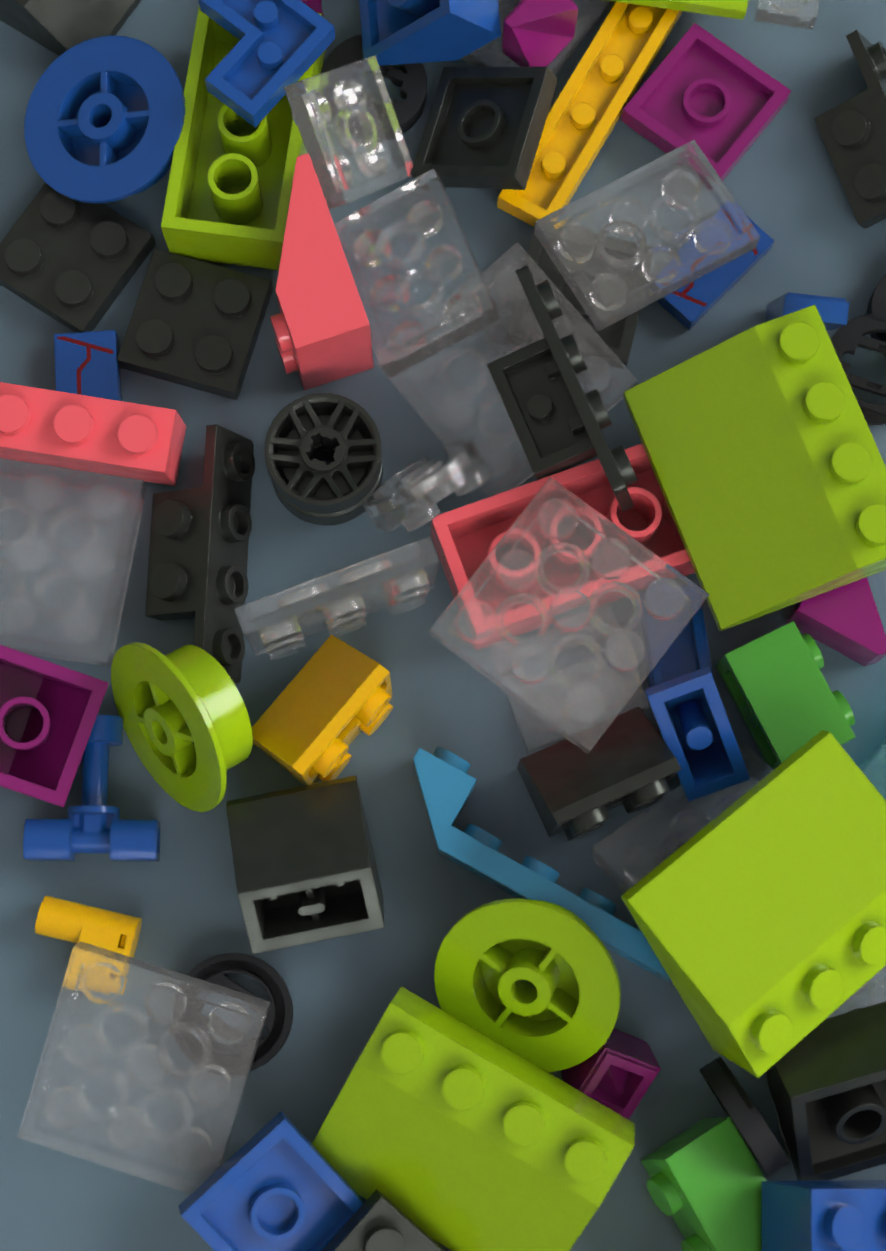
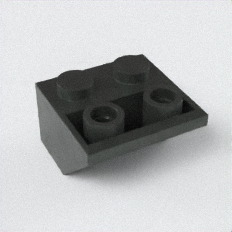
M639 706L520 759L517 766L548 836L551 837L564 831L568 841L603 826V822L610 819L607 811L623 804L628 815L661 800L663 795L671 791L667 782L681 770L676 757Z
M356 775L227 801L226 809L237 893L253 954L385 928L383 892Z

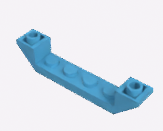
M419 747L413 758V765L439 855L518 899L547 901L570 910L590 927L607 949L660 979L671 981L639 926L634 928L613 916L618 907L615 903L585 887L577 896L555 884L560 876L559 872L528 855L525 856L521 864L498 852L503 842L473 824L469 823L464 832L453 827L476 787L477 779L467 774L471 764L442 747H437L433 755Z

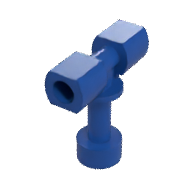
M97 715L83 754L81 805L69 806L67 809V819H25L23 835L24 859L28 861H75V853L110 854L112 861L159 862L160 822L158 820H120V808L107 806L109 747L123 744L122 717Z

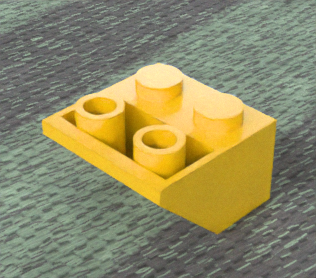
M331 634L252 726L253 743L304 786L318 783L319 780L324 782L336 779L352 758V755L347 752L352 741L361 731L368 736L372 735L392 711L393 706L389 703L392 698L390 672L380 663Z

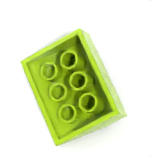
M816 305L756 325L623 392V399L719 632L886 570V466Z
M824 730L816 734L621 896L712 1049L757 1078L764 1074L886 966V800L834 736Z
M401 986L356 1062L312 1145L360 1196L368 1199L376 1189L379 1190L433 1240L452 1251H569L600 1207L634 1148L635 1123Z

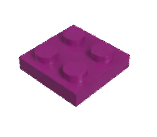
M694 23L623 108L620 121L717 189L787 103L791 90Z

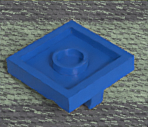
M280 1111L178 1207L180 1215L214 1251H323L365 1201L304 1137L285 1114Z

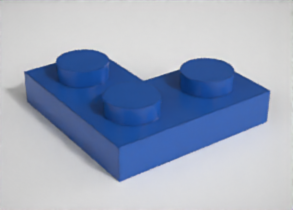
M198 0L200 10L240 40L205 78L207 91L255 128L336 39L334 25L301 0Z

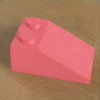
M309 153L298 156L296 159L276 284V295L280 313L270 316L276 336V345L285 372L289 374L298 371L304 391L374 368L370 324Z

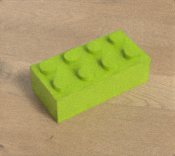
M199 6L184 89L185 119L182 132L174 147L161 229L170 253L195 260L279 270L296 159L298 156L310 153L320 90V74L324 64L325 51L255 128L207 91L205 78L240 40L204 14Z

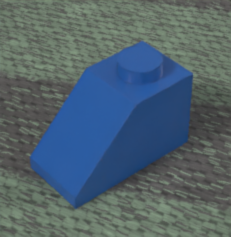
M709 666L645 689L663 739L676 757L681 768L677 774L688 802L751 780Z

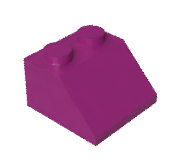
M0 645V786L64 808L109 682Z

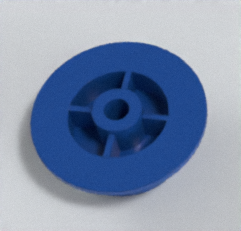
M115 35L102 36L73 46L56 58L44 71L36 83L27 105L24 138L33 167L39 176L55 191L67 198L83 203L114 202L147 190L160 181L171 168L174 147L182 132L185 119V97L180 79L172 65L160 52L147 43L135 38Z

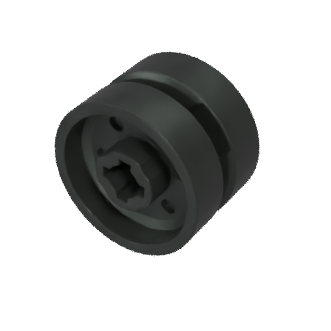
M316 393L294 400L274 418L266 435L265 460L275 493L290 513L305 522L328 526L342 524L355 519L370 507L382 485L383 459L377 426L364 408L353 400L341 395ZM324 456L325 459L332 460L334 462L326 465L325 461H319L317 459Z

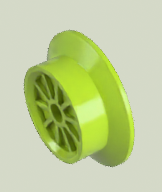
M132 642L122 646L115 653L112 660L111 685L119 717L123 718L124 730L136 754L159 786L182 806L195 812H207L217 807L225 795L226 771L245 761L249 757L253 745L250 718L236 685L221 664L211 654L198 646L184 645L166 655L140 642Z
M504 899L486 903L471 910L449 930L442 941L435 961L434 984L438 1002L443 1011L547 1072L571 1068L594 1055L611 1035L618 1018L621 1004V987L618 972L610 953L599 937L580 917L570 910L551 902L528 899Z

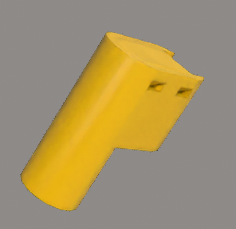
M46 895L41 902L37 914L35 933L76 943L77 947L70 970L68 986L108 996L110 992L120 994L125 991L139 940L142 918Z

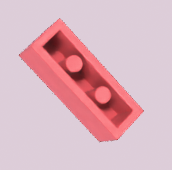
M0 382V459L176 486L186 432V424L177 410Z

